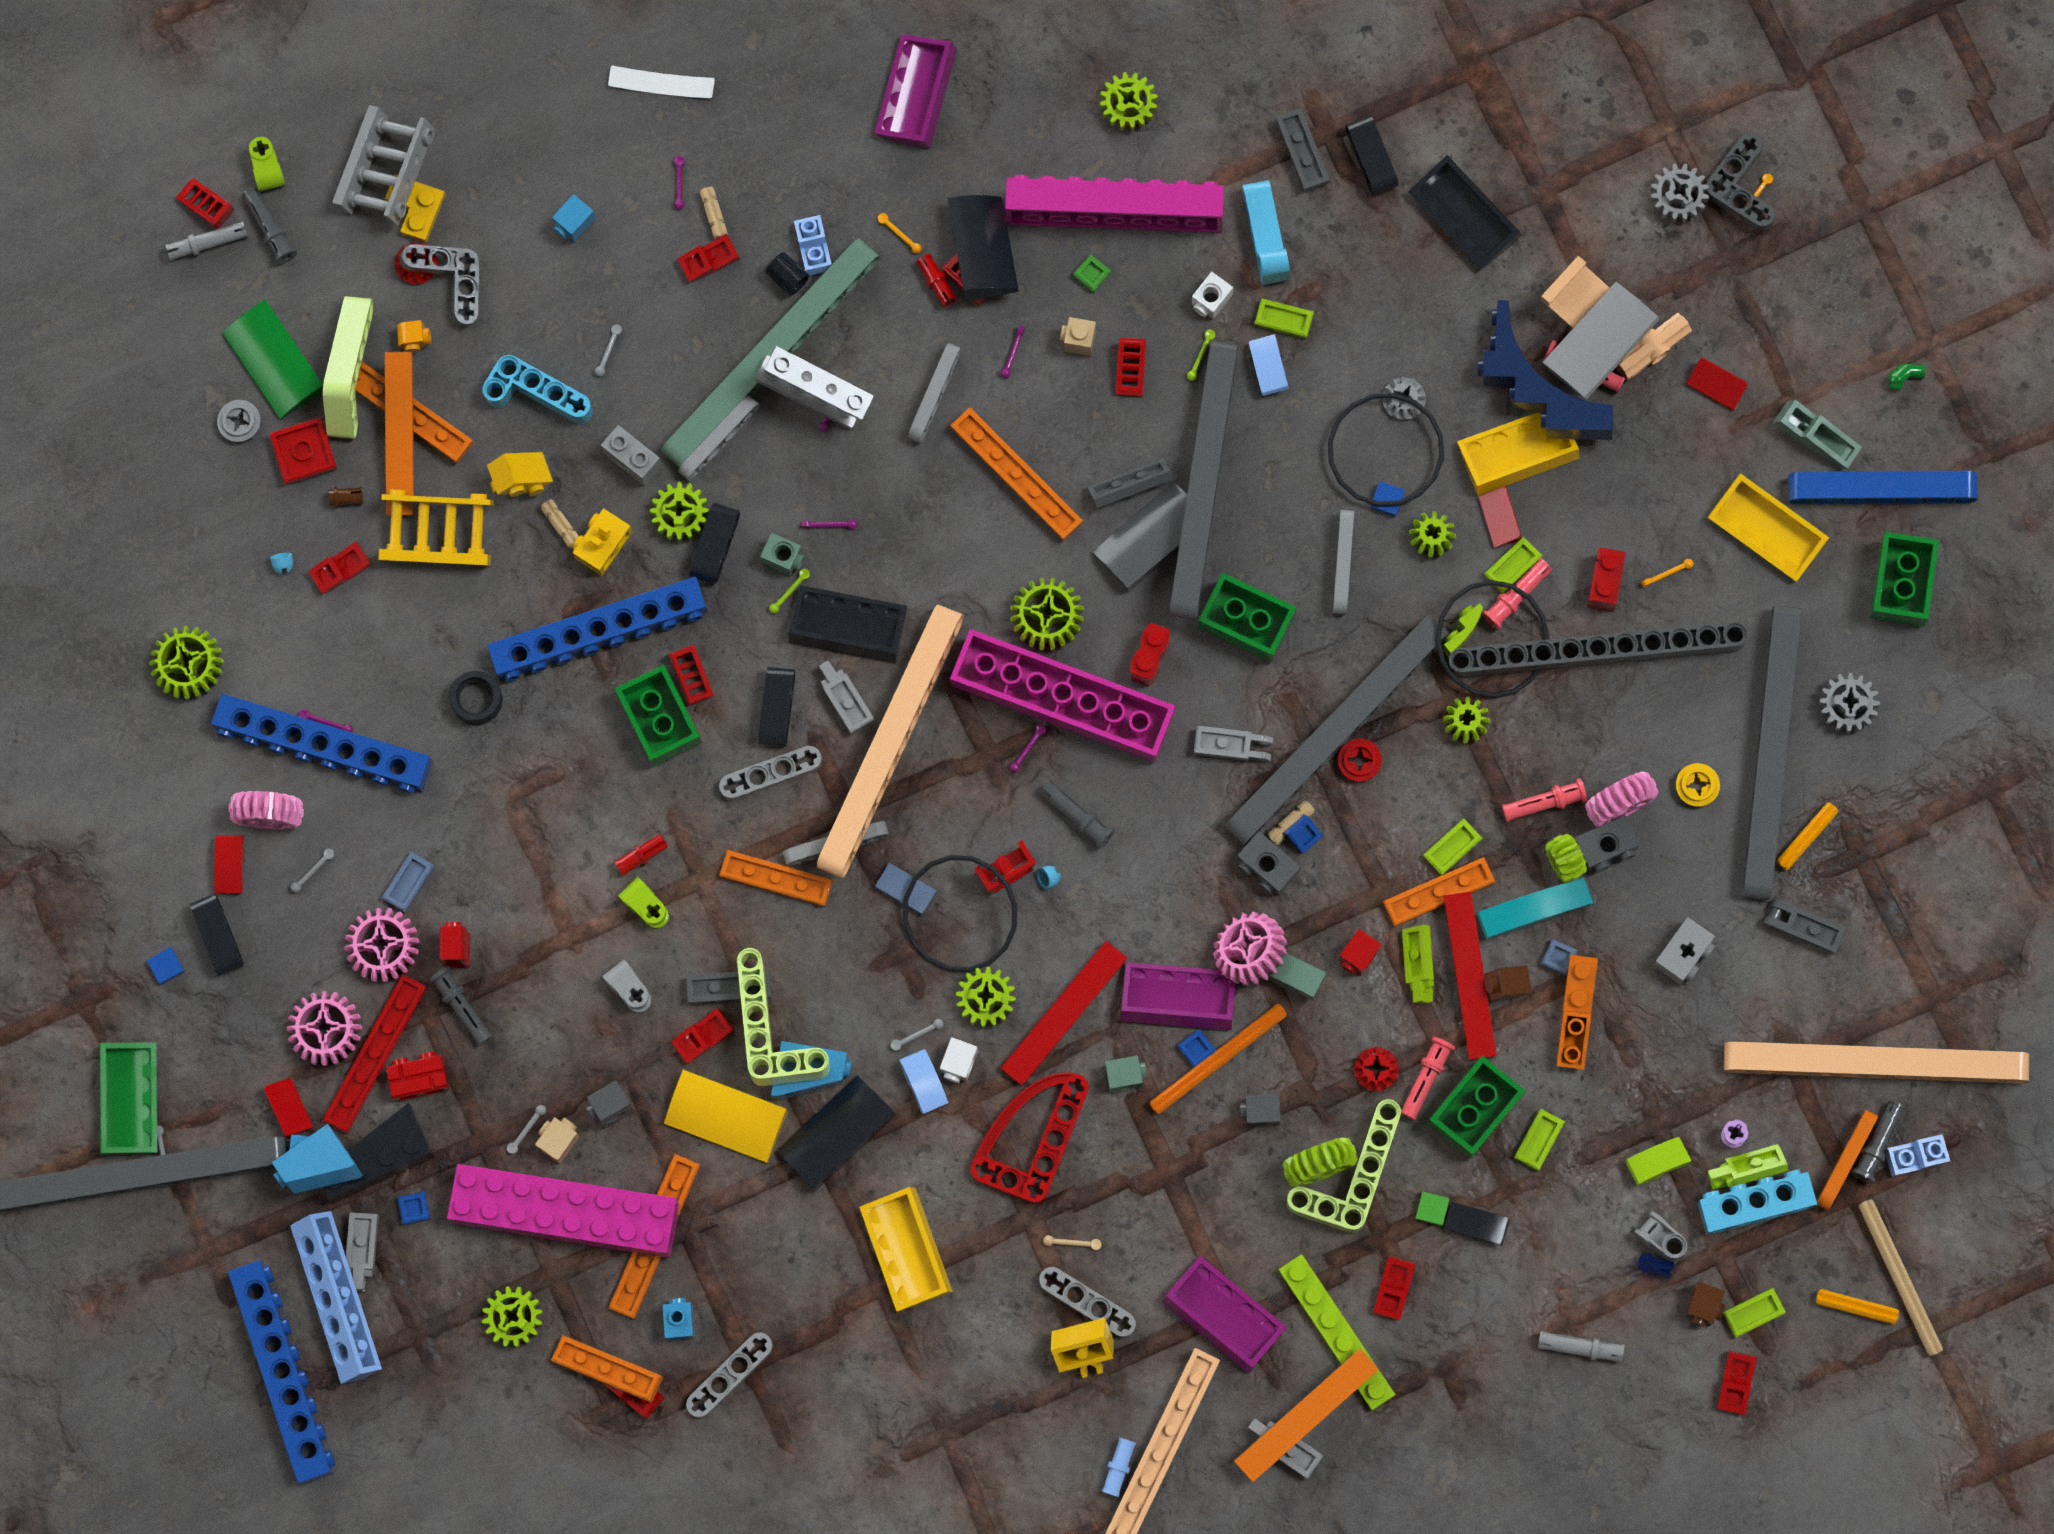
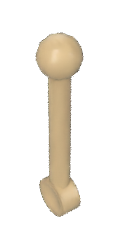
M1050 1235L1043 1238V1243L1046 1246L1053 1244L1091 1247L1095 1251L1101 1248V1241L1098 1239L1090 1242L1055 1239Z

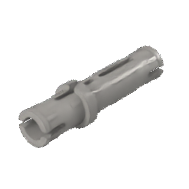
M240 221L239 223L197 236L191 234L188 235L187 239L165 245L167 251L170 252L168 253L170 261L193 253L196 256L200 254L199 251L242 238H248L244 222Z
M1541 1331L1538 1349L1591 1357V1360L1594 1361L1599 1358L1622 1363L1625 1345L1599 1341L1600 1338L1589 1340Z

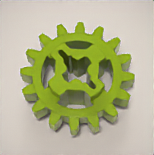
M1123 72V79L1120 80L1114 75L1113 84L1106 82V91H1101L1100 98L1104 100L1100 102V109L1105 110L1103 118L1111 117L1110 125L1113 127L1116 123H1119L1121 131L1124 130L1126 125L1130 127L1131 131H1134L1136 124L1144 128V120L1152 121L1153 115L1151 112H1157V105L1154 103L1158 101V95L1152 94L1154 92V85L1146 86L1147 78L1144 77L1138 80L1137 73H1134L1132 78H1128L1127 73ZM1143 93L1147 99L1146 106L1140 100ZM1111 98H1114V101L1118 103L1115 110L1111 106ZM1131 99H1133V103L1128 102L1127 104H1124V100L1130 101Z
M678 482L677 488L674 489L670 484H667L668 491L664 492L659 489L660 499H652V503L656 508L650 509V514L657 516L652 519L653 526L660 525L657 529L658 533L661 535L667 532L668 540H671L674 535L677 536L679 542H682L685 535H687L689 540H692V532L695 531L701 534L702 531L699 526L700 524L705 525L707 520L703 516L709 515V509L703 508L708 504L707 499H700L702 496L701 490L698 489L693 492V486L690 483L686 489L683 488L681 482ZM685 496L691 498L697 504V506H695L694 504H689L686 501ZM674 497V499L669 504H665L669 499ZM682 507L684 511L681 516H676L678 508ZM663 518L671 520L674 523V528L666 524ZM691 520H694V522H693L691 525H689V526L686 527V525H687Z
M990 967L986 968L985 973H981V970L976 968L975 976L969 973L966 974L967 983L959 982V986L963 991L956 992V997L963 1001L958 1002L957 1007L958 1009L965 1008L962 1017L971 1016L972 1025L979 1020L981 1021L982 1028H985L986 1023L989 1021L993 1027H996V1019L999 1018L1005 1022L1006 1017L1004 1013H1013V1008L1009 1006V1003H1016V997L1009 994L1015 991V987H1007L1010 978L1007 976L1001 979V970L991 974ZM982 980V984L979 987L970 989L976 982ZM993 981L1002 987L1004 993L995 990ZM988 986V992L990 993V997L993 998L988 999V1003H986V1008L984 1009V1003L982 1001V998H980L979 996L984 995V992H986V987ZM968 1002L975 1003L979 1007V1014L971 1009ZM995 1006H1002L997 1012L990 1014V1010Z
M508 1286L505 1290L506 1294L502 1295L497 1290L495 1291L496 1300L487 1299L491 1307L483 1308L482 1311L488 1315V1318L483 1319L482 1323L490 1325L485 1331L488 1335L496 1334L493 1339L495 1343L503 1339L504 1347L508 1348L510 1342H513L515 1347L519 1348L520 1340H524L529 1344L530 1339L528 1336L530 1334L538 1336L535 1327L543 1326V1322L538 1320L537 1317L544 1313L542 1310L535 1308L540 1304L538 1299L530 1301L532 1297L530 1291L522 1295V1288L517 1287L515 1293H512L511 1288ZM518 1299L515 1301L514 1304H503V1302L506 1300ZM528 1306L531 1311L530 1323L525 1318V1311L528 1309ZM516 1311H518L516 1314L519 1318L518 1321H511L510 1323H508L509 1318L507 1317V1314L509 1312L514 1314ZM495 1312H498L500 1314L501 1322L498 1325V1328L496 1327L494 1319ZM521 1329L523 1331L518 1335H507L512 1330Z

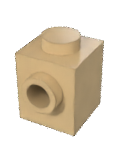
M1069 317L1068 325L1062 326L1060 341H1064L1065 352L1091 356L1096 335V322Z
M554 1117L551 1122L546 1121L538 1133L541 1137L535 1145L542 1152L561 1164L580 1137L575 1132L577 1126L565 1118L559 1121Z

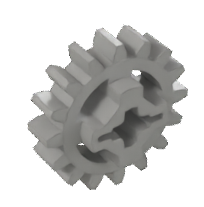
M1675 163L1672 165L1671 171L1664 167L1661 172L1662 176L1655 175L1654 181L1656 184H1651L1650 191L1654 192V194L1651 195L1650 201L1657 202L1654 207L1655 211L1663 210V219L1670 215L1672 216L1671 220L1673 223H1675L1677 217H1681L1682 222L1686 223L1688 215L1695 219L1697 217L1696 210L1704 211L1705 205L1703 203L1708 202L1709 196L1704 193L1709 189V185H1702L1705 176L1697 177V168L1692 169L1690 172L1687 170V164H1684L1682 169H1678ZM1666 184L1668 192L1662 197V187ZM1675 190H1677V192L1679 193L1683 191L1684 196H1682L1681 194L1675 195ZM1697 190V199L1693 202L1691 194Z
M1852 673L1848 674L1847 679H1844L1839 674L1837 676V683L1830 679L1827 683L1829 689L1823 688L1821 692L1826 698L1819 700V705L1825 706L1820 714L1821 716H1829L1826 722L1827 725L1833 722L1836 723L1835 731L1837 732L1841 726L1845 727L1846 734L1850 733L1852 727L1857 732H1861L1862 723L1869 727L1872 723L1869 717L1876 718L1878 714L1873 710L1880 705L1879 701L1873 700L1878 695V691L1871 692L1870 687L1873 683L1871 681L1867 684L1862 683V675L1857 680H1854ZM1844 687L1841 695L1832 696L1836 690ZM1856 688L1859 689L1864 694V696H1861L1856 691ZM1848 695L1851 703L1854 704L1850 713L1848 704L1844 703ZM1834 710H1837L1842 715V718H1840L1834 712ZM1866 710L1862 717L1854 720L1855 714L1858 711L1863 712Z

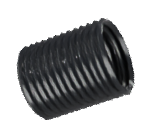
M786 252L778 254L765 270V273L789 296L796 294L809 279V274L793 261Z

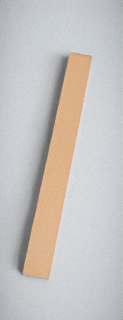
M936 605L824 844L817 861V868L844 878L956 639L963 622V614L941 605Z
M1726 1042L1724 1043V1072L2028 1083L2029 1053Z

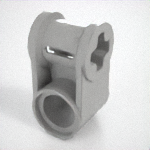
M624 959L602 976L617 996L619 995L631 1011L643 1013L649 1009L651 996L639 980L637 974ZM637 994L643 1000L638 1003V1001H634L633 995Z
M1651 1211L1649 1213L1650 1218L1640 1230L1636 1229L1634 1231L1635 1236L1645 1245L1655 1250L1665 1260L1669 1262L1680 1261L1687 1251L1686 1239L1674 1230L1660 1215ZM1654 1226H1656L1654 1230L1650 1234H1648L1651 1231V1229ZM1672 1241L1678 1242L1681 1245L1682 1251L1679 1254H1671L1668 1252L1666 1245Z

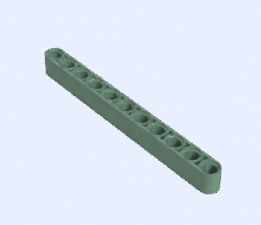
M860 238L855 240L667 440L661 452L680 468L684 461L746 396L750 395L753 397L763 386L754 381V378L765 356H771L776 346L793 354L879 261L880 256Z

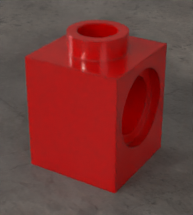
M1358 929L1339 956V960L1342 962L1341 967L1352 975L1357 972L1362 976L1380 951L1382 944L1361 929Z

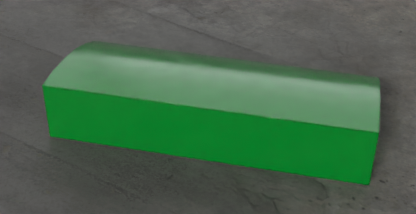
M266 299L252 307L222 332L280 420L323 393L322 382Z
M100 1043L99 1045L100 1156L157 1153L156 1043Z

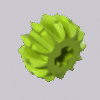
M1436 511L1432 512L1430 519L1426 513H1422V521L1414 519L1413 526L1416 529H1410L1409 536L1414 537L1411 541V546L1416 547L1420 545L1417 553L1421 555L1427 550L1428 558L1433 557L1434 551L1442 557L1444 549H1452L1450 541L1456 538V534L1450 532L1454 529V524H1445L1447 520L1446 515H1443L1440 520L1436 519ZM1431 530L1433 534L1438 533L1437 539H1433L1432 536L1427 537L1428 531Z
M1470 697L1465 698L1464 705H1462L1459 699H1455L1454 705L1456 708L1447 706L1446 711L1449 715L1443 717V722L1450 724L1445 728L1446 733L1455 731L1452 738L1454 741H1457L1459 736H1463V744H1468L1469 736H1471L1474 742H1478V733L1486 735L1487 729L1484 726L1490 724V719L1483 717L1488 713V709L1482 708L1478 710L1481 701L1476 700L1474 705H1471ZM1465 715L1470 716L1469 720H1474L1470 721L1468 726L1463 725L1464 721L1460 722Z
M1559 835L1546 844L1545 849L1549 863L1561 881L1564 883L1573 881L1585 874L1587 871L1586 861L1579 845H1577L1571 835Z

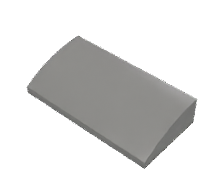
M1615 282L1543 363L1553 375L1587 400L1660 318L1638 298Z

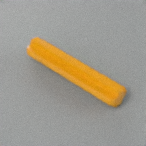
M1826 803L1782 853L1776 862L1779 867L1785 871L1789 870L1838 813V809L1833 804Z
M1823 1289L1817 1292V1305L1889 1324H1895L1898 1320V1309Z

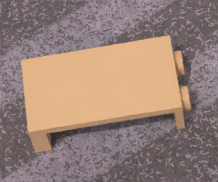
M1579 256L1547 289L1540 299L1572 328L1581 321L1610 289L1585 266L1586 262ZM1649 332L1639 342H1641L1649 334ZM1633 350L1629 352V354L1621 361V363L1630 355V353Z

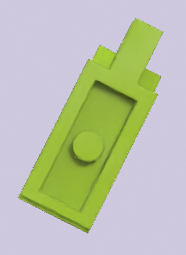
M1419 925L1403 929L1406 984L1410 985L1411 991H1413V1003H1432L1434 975L1430 925Z
M1776 1144L1725 1159L1726 1163L1720 1165L1719 1168L1708 1170V1178L1712 1189L1724 1188L1726 1186L1732 1187L1787 1172L1788 1164L1780 1146Z

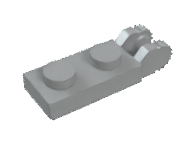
M1197 726L1194 755L1270 762L1271 754L1250 751V743L1265 746L1272 745L1273 737L1256 735L1248 731Z

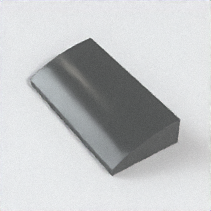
M1176 483L1168 487L1092 551V554L1127 593L1179 550L1187 493Z

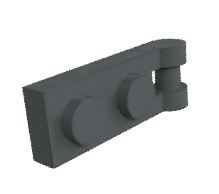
M1773 898L1770 905L1772 908L1771 912L1763 921L1764 926L1835 955L1846 927ZM1782 913L1790 915L1787 923L1779 920Z

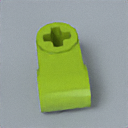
M265 137L254 138L250 142L249 153L259 192L284 186L283 173L271 141ZM261 148L265 149V155L263 156L259 154V149Z
M638 876L618 895L651 928L658 929L667 924L669 920L668 910ZM652 910L659 912L660 916L657 919L650 914Z

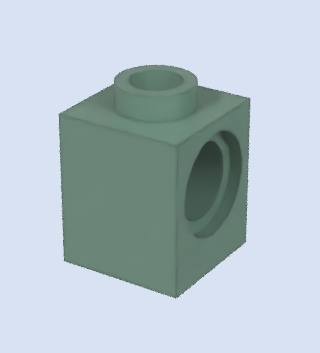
M771 533L760 559L762 564L792 576L794 570H799L802 566L805 556L802 555L801 545ZM780 551H789L791 553L790 558L786 561L777 559V554Z
M1138 1056L1105 1061L1110 1093L1143 1087L1142 1079H1147L1145 1062L1139 1063Z

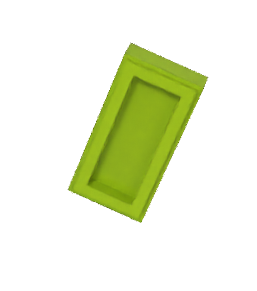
M1261 298L1254 326L1307 340L1314 312Z
M1523 537L1485 572L1484 576L1488 580L1515 584L1543 556ZM1495 586L1502 594L1509 590V588Z
M1462 819L1431 847L1423 857L1442 876L1480 843L1483 838L1465 819Z
M1540 1108L1514 1159L1539 1172L1565 1121Z
M1774 1288L1723 1312V1316L1735 1338L1786 1314Z

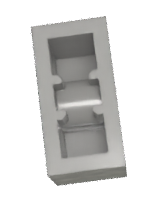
M619 425L601 444L603 453L644 486L662 468L660 458Z
M1687 917L1656 960L1654 967L1680 985L1685 979L1690 982L1699 970L1695 966L1701 957L1706 960L1715 946L1711 942L1715 936ZM1689 947L1692 950L1690 955L1686 958L1682 957V950Z

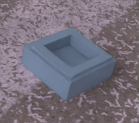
M1552 939L1541 966L1566 976L1570 954L1576 955L1578 950Z

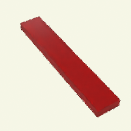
M1469 891L1444 895L1468 1059H1480L1481 1056L1485 1058L1496 1057L1497 1053L1488 995L1485 989V976L1472 893Z
M1105 941L1003 1064L1001 1070L1023 1086L1128 958L1108 941Z
M403 974L401 975L323 1118L324 1122L347 1134L349 1133L426 992L427 987Z

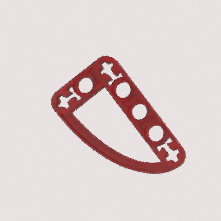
M1076 1073L1052 1074L1036 1081L1017 1095L998 1116L983 1139L971 1165V1174L974 1180L1029 1203L1038 1204L1044 1201L1088 1095L1089 1085L1085 1077ZM1076 1081H1080L1081 1087L1084 1089L1083 1092L1078 1091L1074 1098L1075 1101H1080L1079 1105L1069 1100H1063L1064 1096L1070 1098L1072 1088L1068 1086L1070 1083L1075 1084ZM1063 1086L1028 1173L988 1158L1006 1126L1029 1101L1048 1089ZM1063 1106H1070L1074 1110V1116L1069 1121H1063L1058 1116V1111ZM1055 1131L1060 1132L1064 1136L1063 1143L1057 1147L1051 1146L1048 1143L1049 1134ZM1043 1157L1050 1158L1054 1163L1052 1170L1046 1173L1040 1171L1037 1167L1038 1161ZM984 1163H987L988 1170L996 1173V1167L1001 1168L997 1175L996 1183L991 1182L993 1176L989 1174L979 1177V1171L976 1170V1167H982ZM1006 1173H1013L1017 1177V1184L1012 1188H1006L1001 1183V1178ZM1033 1173L1042 1178H1049L1047 1183L1043 1180L1041 1181L1040 1190L1043 1193L1042 1195L1037 1194L1035 1198L1030 1197L1031 1192L1027 1190L1029 1186L1034 1187L1037 1181L1036 1177H1032Z

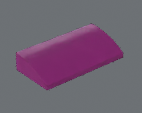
M901 34L874 133L876 136L916 147L931 148L957 51L952 42Z
M1126 962L1121 1021L1231 1031L1235 983L1231 979L1226 978L1220 970Z
M1201 1256L1168 1292L1162 1302L1248 1374L1287 1328Z

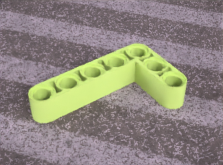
M345 296L323 384V403L328 437L355 439L357 435L358 415L355 388L373 316V299Z
M754 948L743 949L737 957L747 1064L751 1080L759 1086L818 1080L826 1077L830 1072V1062L827 1053L823 1049L809 1048L773 1053L763 960L758 950ZM749 959L758 961L757 965L751 969L743 965ZM754 985L761 988L755 995L746 993L750 986ZM754 1012L763 1014L762 1019L757 1022L749 1020V1017ZM756 1039H764L766 1041L762 1048L752 1047V1043ZM814 1059H822L824 1061L823 1066L818 1069L812 1068L810 1063ZM787 1062H793L797 1065L791 1072H786L782 1069L783 1065ZM765 1065L769 1068L768 1072L764 1075L754 1073L758 1066Z
M1386 1099L1381 1101L1376 1107L1346 1200L1343 1201L1305 1187H1296L1289 1192L1287 1197V1207L1290 1212L1348 1233H1356L1363 1228L1400 1119L1401 1109L1397 1102ZM1385 1107L1392 1108L1396 1114L1395 1118L1392 1120L1383 1119L1380 1115L1381 1109ZM1381 1133L1386 1137L1387 1143L1381 1147L1376 1146L1372 1143L1371 1137L1374 1134ZM1374 1160L1378 1164V1170L1373 1173L1366 1172L1362 1166L1364 1161ZM1357 1186H1365L1369 1190L1370 1194L1366 1199H1359L1354 1195V1189ZM1297 1194H1302L1307 1198L1308 1203L1306 1206L1298 1208L1293 1205L1291 1199ZM1323 1203H1329L1334 1208V1213L1328 1217L1322 1216L1318 1211V1207ZM1350 1212L1357 1213L1361 1219L1360 1223L1355 1226L1347 1224L1345 1221L1346 1214Z

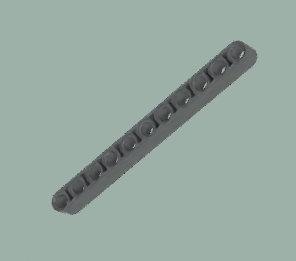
M1211 340L1171 597L1169 613L1171 617L1197 620L1237 361L1238 343Z
M1773 605L1742 886V897L1770 900L1772 894L1801 622V608Z
M1430 614L1411 631L1226 823L1225 828L1244 846L1285 807L1437 649L1435 638L1438 622ZM1442 627L1441 644L1450 634L1444 627Z
M1728 622L1455 649L1450 654L1448 666L1457 678L1531 672L1535 670L1542 671L1730 653L1743 648L1748 632L1743 624ZM1729 632H1737L1741 637V641L1737 643L1731 642L1727 634ZM1708 634L1713 638L1714 643L1705 645L1700 641V636ZM1682 637L1687 645L1678 648L1673 644L1672 639ZM1650 639L1655 640L1659 644V648L1657 650H1650L1646 647L1645 642ZM1621 642H1626L1630 644L1632 651L1623 653L1618 649L1617 645ZM1592 645H1600L1605 653L1600 656L1594 655L1590 647ZM1571 647L1576 650L1577 656L1568 658L1563 654V649ZM1539 650H1546L1550 658L1546 661H1541L1536 657L1535 653ZM1515 652L1520 654L1523 660L1520 663H1512L1508 659V655ZM1485 655H1490L1495 659V664L1486 666L1480 659ZM1456 658H1463L1467 661L1468 666L1459 669L1454 665L1453 661Z
M270 1137L0 1181V1213L276 1169L272 1162L287 1152L285 1137Z

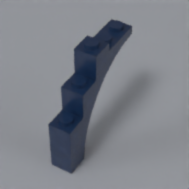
M1498 300L1497 310L1492 309L1491 321L1492 326H1496V335H1491L1490 351L1484 350V360L1478 361V376H1483L1484 386H1510L1509 402L1514 403L1515 412L1541 413V429H1546L1547 438L1613 440V405L1590 402L1571 396L1552 386L1541 377L1524 358L1515 341L1510 324L1509 301Z

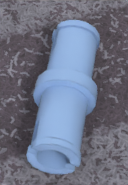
M1120 1437L1113 1460L1108 1463L1110 1469L1102 1492L1119 1497L1125 1474L1130 1471L1128 1465L1136 1445L1135 1442Z

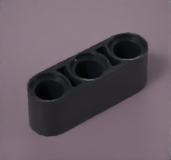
M1370 115L1346 124L1345 128L1371 194L1376 195L1398 187L1399 183L1372 116Z
M717 503L712 504L691 564L689 576H696L697 579L714 584L718 582L738 525L740 510Z
M767 667L758 744L786 747L795 685L796 671L794 669Z
M216 893L190 903L194 919L218 977L243 967V959Z

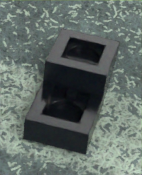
M1452 1202L1444 1229L1473 1237L1476 1240L1502 1246L1510 1219L1478 1208Z

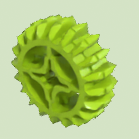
M1040 578V586L1037 587L1033 581H1030L1029 587L1031 590L1028 591L1024 587L1020 588L1023 597L1015 596L1014 602L1018 605H1013L1010 608L1012 613L1017 614L1010 617L1011 623L1017 624L1014 627V632H1023L1020 636L1022 642L1031 638L1029 640V647L1031 648L1038 642L1040 651H1044L1045 644H1049L1050 650L1054 651L1056 642L1064 648L1066 646L1064 638L1071 642L1074 641V636L1070 631L1080 633L1081 628L1075 623L1084 622V617L1078 615L1084 612V607L1076 605L1081 601L1080 596L1071 597L1074 593L1073 587L1064 591L1066 585L1064 581H1061L1058 587L1055 586V578L1050 579L1049 585H1045L1044 578ZM1045 595L1042 604L1027 607L1033 599ZM1054 596L1066 603L1070 613H1065L1063 609H1059L1054 605ZM1050 603L1051 615H1053V617L1050 616V619H1047L1045 625L1043 614L1041 612L1045 614L1044 610H1047L1048 604ZM1024 615L1031 616V619L1037 620L1040 623V633L1033 630L1027 624ZM1063 621L1067 622L1061 630L1048 634L1052 625L1056 623L1063 624Z
M188 626L183 627V633L181 634L177 628H173L174 636L170 637L167 633H164L163 637L166 641L164 643L156 641L155 643L160 650L151 651V655L157 658L149 662L151 667L156 668L151 672L153 678H158L156 684L158 687L164 686L163 691L166 694L173 691V696L178 699L183 692L184 698L189 700L191 692H194L195 696L200 698V689L203 688L207 693L211 690L207 684L211 682L217 685L218 681L213 676L222 675L223 673L220 668L216 667L224 664L223 658L218 657L223 653L222 649L216 647L218 642L215 638L209 640L210 634L207 631L200 635L198 627H195L191 634ZM185 644H198L205 648L206 651L201 653L199 651L190 652ZM176 648L177 654L175 658L168 661L166 665L169 654ZM184 654L190 659L188 666L190 672L184 667ZM208 660L206 669L204 670L202 675L197 678L198 668L204 665L205 661ZM171 673L175 675L182 673L186 675L189 682H177L169 678L168 675Z
M1342 1137L1329 1140L1286 1159L1282 1165L1283 1173L1291 1187L1306 1186L1351 1168L1357 1163V1152L1349 1138Z

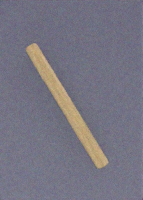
M1870 1199L1862 1202L1859 1205V1209L1927 1354L1934 1356L1941 1353L1943 1347L1874 1201Z

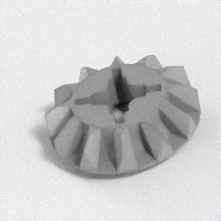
M1402 376L1392 380L1384 389L1383 393L1404 394L1409 389V398L1416 400L1423 407L1425 406L1426 395L1423 386L1416 382L1414 378L1410 379ZM1382 399L1385 410L1394 418L1408 420L1421 413L1418 408L1407 402H1404L1399 407L1400 400Z
M234 400L222 407L217 417V425L223 437L231 442L244 443L246 440L254 438V435L260 429L261 417L257 408L252 403L245 400ZM243 413V419L249 425H240L236 430V425L231 419H239Z

